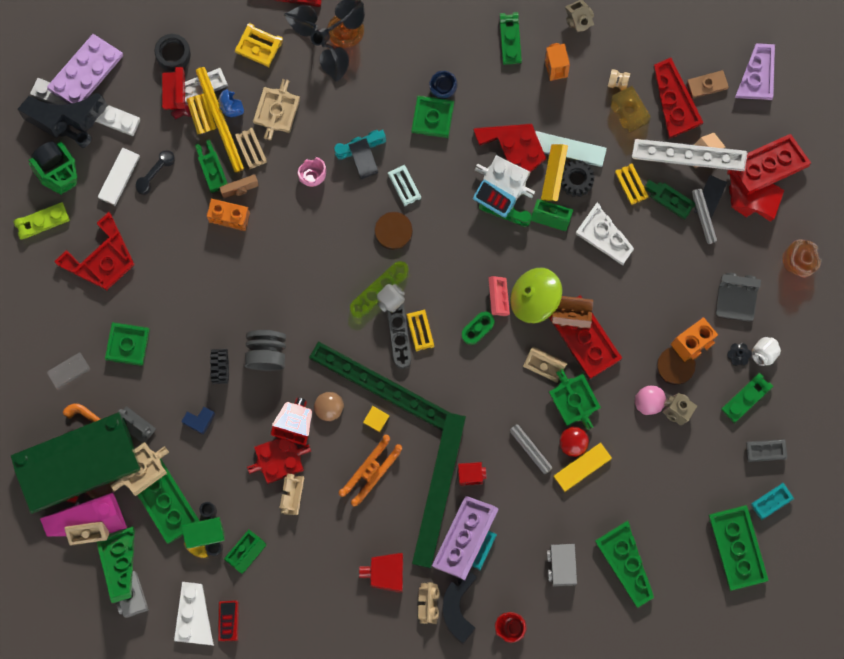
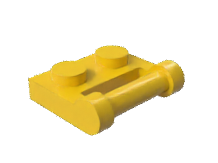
M249 23L235 49V53L269 67L283 42V37L273 36L255 28V25ZM253 34L273 44L272 46L266 45L250 38V36Z

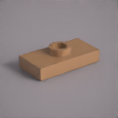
M723 70L687 80L692 99L729 88Z
M251 175L221 186L220 191L223 199L233 195H243L247 190L259 185L256 176Z

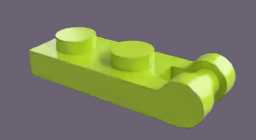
M63 202L26 217L17 218L13 223L18 228L19 239H25L69 222L70 219ZM30 223L31 228L26 229L25 225Z

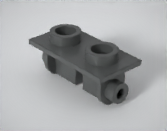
M127 406L123 410L120 409L118 411L126 421L129 433L142 443H146L156 428Z

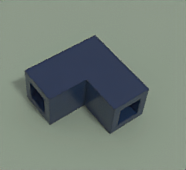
M206 407L202 408L198 417L187 411L181 422L204 435L215 413Z

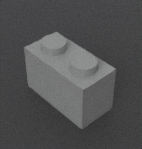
M575 544L551 545L550 550H547V562H551V570H548V581L552 582V586L576 585Z

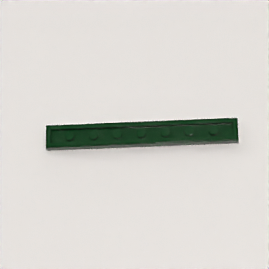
M319 341L317 342L309 356L310 360L443 431L447 410Z
M447 412L412 561L413 565L430 569L432 567L466 416Z

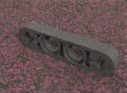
M403 302L398 308V313L391 315L390 313L394 312L388 311L394 363L400 369H405L411 364ZM401 318L403 320L402 326H393V319ZM402 336L406 342L404 345L398 346L395 344V338ZM395 350H403L404 357L408 358V360H405V364L397 361V359H400V351L395 352Z

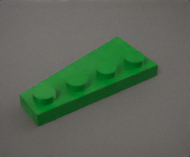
M629 521L624 522L595 540L596 545L636 608L653 599L654 595L631 532Z
M134 527L111 533L107 540L97 541L112 603L129 599L132 595Z

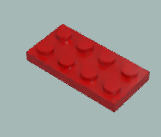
M789 134L747 154L745 171H730L745 193L749 195L808 168L811 162L793 136Z
M593 313L591 328L553 324L589 380L622 360L621 355ZM553 314L549 317V319H550L551 322H552Z

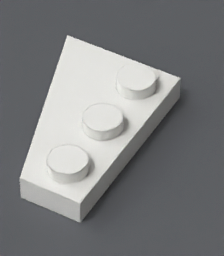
M598 202L576 231V235L621 265H624L634 250L621 231L612 223L610 217L604 213Z
M182 582L174 638L176 642L214 646L202 584Z

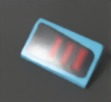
M483 180L473 200L506 218L514 206L516 198L492 183Z

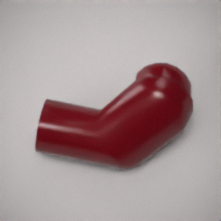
M185 103V109H175L171 112L175 120L183 115L192 117L187 103Z

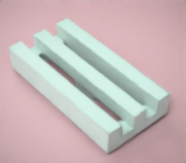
M405 165L388 172V176L404 207L421 199V195ZM402 170L415 194L413 197L400 174ZM394 174L397 175V177H398V179H399V181H400V183H401V185H402V187H403V189H404V191H405V193H406V195L408 196L409 199H407V200L405 199V197H404V195H403V193H402V191H401V189H400V187H399V185H398V183H397V181H396V179H395V177H394Z

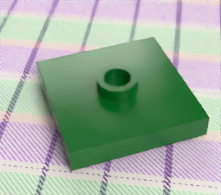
M417 95L411 133L449 138L454 101Z
M112 322L105 360L143 366L150 328Z

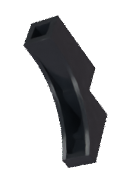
M98 93L85 100L66 105L48 104L28 96L17 110L24 120L57 138L68 124L81 132H87L97 118L104 113L108 105L103 96Z

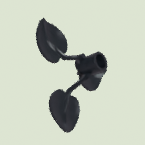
M362 0L340 1L335 8V15L341 20L327 29H318V25L315 24L318 19L317 13L308 5H301L286 12L284 15L288 23L298 34L306 37L310 36L311 42L316 46L322 45V47L330 48L321 53L320 65L335 81H339L347 72L349 56L344 48L337 47L334 49L332 45L327 44L330 39L329 32L342 22L348 29L360 27L365 18Z

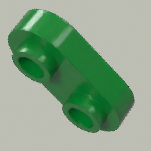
M489 312L479 313L462 330V340L468 345L478 343L493 328V315ZM487 320L488 324L482 325L481 321ZM473 333L475 337L470 339L467 335Z

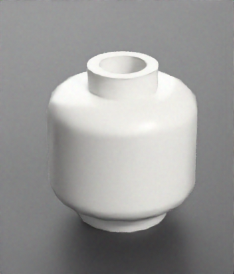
M768 337L761 338L752 349L754 361L762 366L773 364L781 353L778 341Z

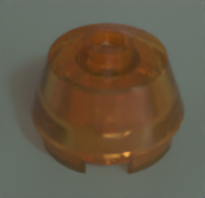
M334 16L330 20L327 28L331 27L341 19H339L337 16ZM342 22L329 32L330 41L338 47L351 48L363 38L364 25L362 24L356 29H348Z
M799 239L794 241L783 253L782 261L785 269L800 277L811 276L821 265V259H819L817 251L819 249L818 246L809 240Z

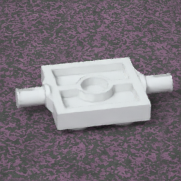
M497 155L488 168L480 164L476 165L478 168L475 167V171L483 174L484 180L511 194L516 200L522 194L531 199L533 198L535 191L526 187L530 171Z

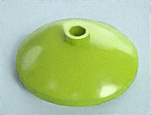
M534 268L525 272L516 281L511 292L510 304L515 316L526 323H539L549 318L558 308L562 297V285L558 276L546 268Z

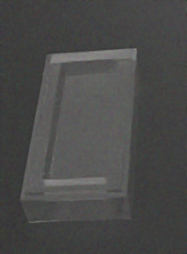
M79 352L47 373L55 387L59 389L89 371L90 367Z

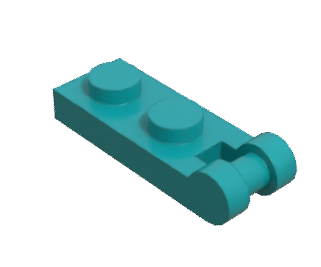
M374 130L368 133V136L363 138L356 137L345 145L338 143L334 147L335 156L338 159L352 156L348 144L367 138L370 148L385 143L386 135L383 130Z

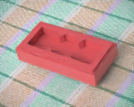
M497 276L488 277L492 315H510L507 279Z

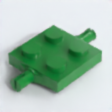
M563 369L556 372L561 383L548 393L566 426L576 421H582L587 431L594 427L589 416L592 412L600 409L601 406L583 374L568 379Z

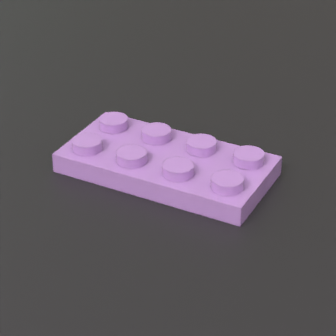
M92 34L50 82L47 90L68 104L85 100L120 61L123 53L95 34Z
M465 496L432 566L465 580L499 509L493 505Z

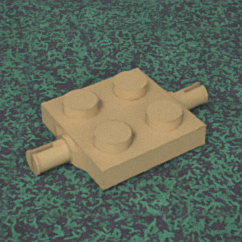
M282 79L280 89H270L267 87L263 89L253 122L267 128L264 136L266 140H272L274 130L290 133L300 102V96L287 92L289 80L285 81V79Z
M145 442L137 447L135 452L141 470L110 484L112 489L116 491L125 485L136 496L167 474L160 461L163 456L169 453L164 446L156 453L150 450Z

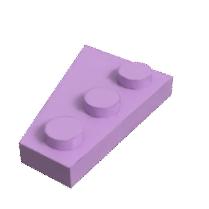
M756 43L735 98L773 99L775 44Z

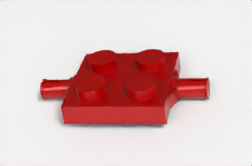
M277 438L254 447L258 463L247 466L249 474L260 470L264 474L267 484L287 477V474L294 475L304 471L301 464V455L312 451L309 444L298 448L294 442Z

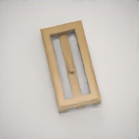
M253 128L243 131L241 134H235L249 169L267 163ZM249 135L252 136L262 160L260 161L248 138ZM241 138H245L255 163H251Z

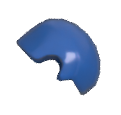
M228 89L223 90L218 99L223 114L227 117L243 115L244 108L241 100H235L233 98L235 92H231Z

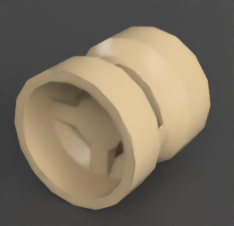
M612 69L608 87H618L620 90L626 91L630 73H619L618 70Z

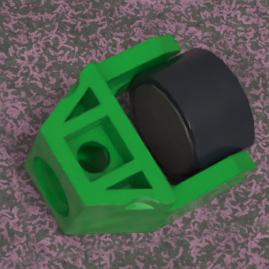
M53 141L45 143L33 152L31 159L28 160V164L42 185L60 195L77 186L75 159L62 142L57 143V145ZM62 159L66 162L47 174L43 172L57 165Z

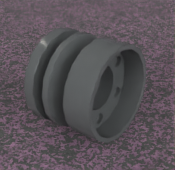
M257 330L246 333V339L248 340L246 347L253 350L245 353L246 368L261 371H277L285 368V354L277 351L286 349V344L283 343L286 341V334L272 330Z

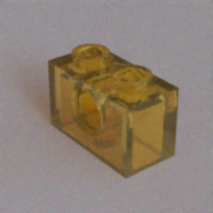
M633 86L612 96L611 108L615 113L618 112L621 118V125L624 129L627 128L629 133L649 123L651 116ZM631 107L634 112L628 113L625 111V108Z

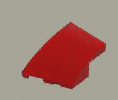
M728 170L727 175H730L731 181L729 186L731 208L746 218L752 213L757 212L768 221L775 219L784 190L775 184H771L747 195L732 172Z

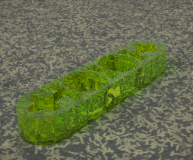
M397 261L352 301L350 304L352 316L362 318L374 308L379 301L377 299L374 301L369 300L367 294L370 291H375L378 294L384 288L381 285V281L385 278L392 281L391 285L396 284L398 286L408 276V265L403 261ZM397 267H404V274L398 273L395 276L398 280L395 281L393 276H391L389 273H392V275H394L397 272ZM364 298V300L366 301V303L362 306V312H361V313H360L359 311L354 312V311H355V307H354V306H355V305H357V306L362 305V304H363V300H361V299Z

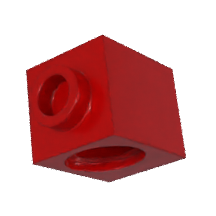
M482 462L458 464L459 486L483 484V479H486V467H482Z

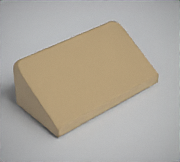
M532 347L523 367L558 383L559 377L556 372L561 369L564 371L567 362L536 347Z
M103 522L64 528L69 545L104 541L109 536V531Z

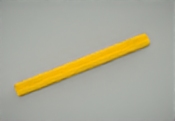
M200 67L196 69L199 82L235 173L244 170L207 71L205 67Z

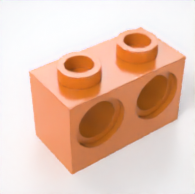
M554 43L546 48L545 64L550 81L568 77L570 63L565 44Z
M212 198L207 213L209 223L243 231L246 230L250 216L248 207Z
M703 317L677 336L670 345L686 362L690 358L692 360L696 359L702 353L701 350L703 348L708 350L715 344L714 339L718 334Z

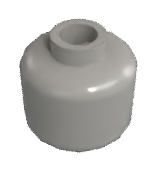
M387 284L376 296L379 301L377 305L384 312L387 310L395 312L405 301V293L396 284Z

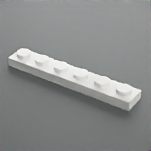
M37 78L30 93L32 97L49 104H68L47 90L50 82ZM108 105L104 113L95 122L134 136L141 119Z
M635 139L632 158L745 171L748 153L742 150Z

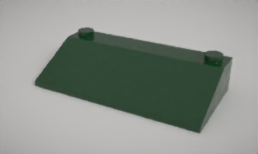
M120 412L10 455L14 471L31 514L141 470L127 423Z

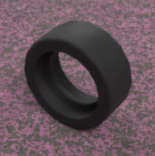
M178 34L164 35L155 45L156 60L165 70L175 71V67L184 68L190 61L191 52L189 44L184 37ZM170 43L180 44L184 51L182 58L175 62H167L162 57L164 46Z

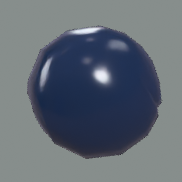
M438 71L432 76L429 87L434 96L440 99L449 98L457 90V80L455 75L449 71Z

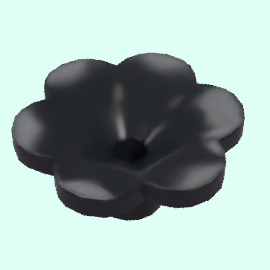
M744 343L732 344L731 350L727 353V357L731 359V363L735 366L739 364L746 365L748 359L752 356L751 351L748 350L747 345Z

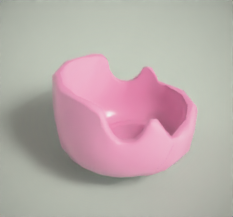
M315 157L314 160L306 159L297 172L300 182L310 187L321 184L326 176L324 161L318 157Z
M646 386L635 395L634 403L637 410L644 415L657 414L665 407L666 396L664 391L658 388V386Z

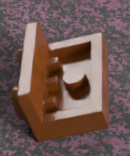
M562 296L558 308L553 313L552 324L591 328L593 300Z

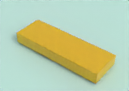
M551 144L541 200L558 201L568 150L567 145Z
M599 443L553 477L563 491L566 492L610 461L612 457L602 443Z

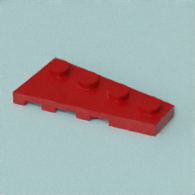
M672 58L654 64L668 138L671 139L703 125V120Z

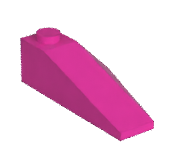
M114 492L40 518L47 537L67 536L65 527L103 522L109 534L127 529Z

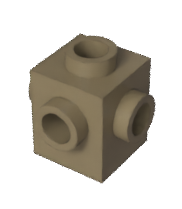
M583 0L565 6L568 15L566 21L570 28L573 27L579 32L585 31L594 25L592 19L594 13Z
M677 393L674 396L670 395L664 402L666 407L662 413L667 415L670 421L676 422L681 426L689 421L697 405L691 402L686 395Z

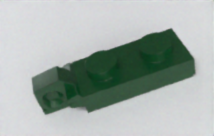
M648 180L644 186L645 190L651 193L650 197L683 220L687 218L695 206V202L665 183L659 182L655 184Z

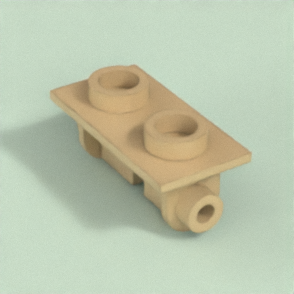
M287 474V477H284L283 491H286L287 495L282 494L279 506L281 513H284V515H298L304 476Z
M421 583V587H419V602H425V605H418V619L422 624H437L439 617L437 599L440 594L437 584Z

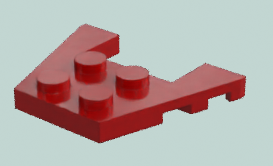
M532 124L473 129L480 146L499 139L507 161L530 171V173L546 160Z
M110 212L96 223L109 238L83 262L79 263L67 250L54 261L57 266L106 291L135 265Z

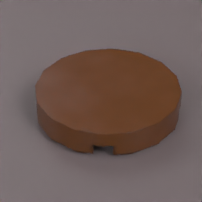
M389 212L382 215L375 226V235L378 242L383 247L392 250L404 247L411 240L413 233L410 220L399 212Z
M673 347L663 351L657 361V370L660 377L669 384H684L692 378L695 372V359L692 360L690 358L684 362Z

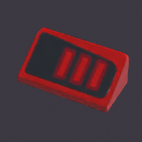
M219 601L218 641H238L239 601Z

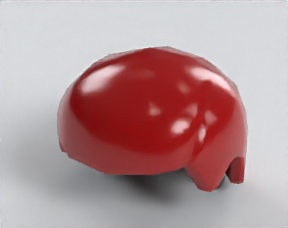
M570 427L562 432L559 445L562 452L568 456L577 457L586 451L589 445V438L587 433L580 427Z
M508 612L501 614L497 618L495 632L504 641L510 643L518 642L525 636L527 627L521 615Z

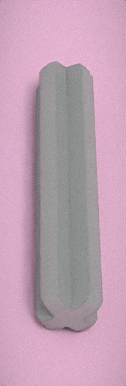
M702 189L693 190L692 195L708 244L715 243L717 238Z
M513 426L510 429V433L543 474L548 473L552 469L550 463L520 426Z

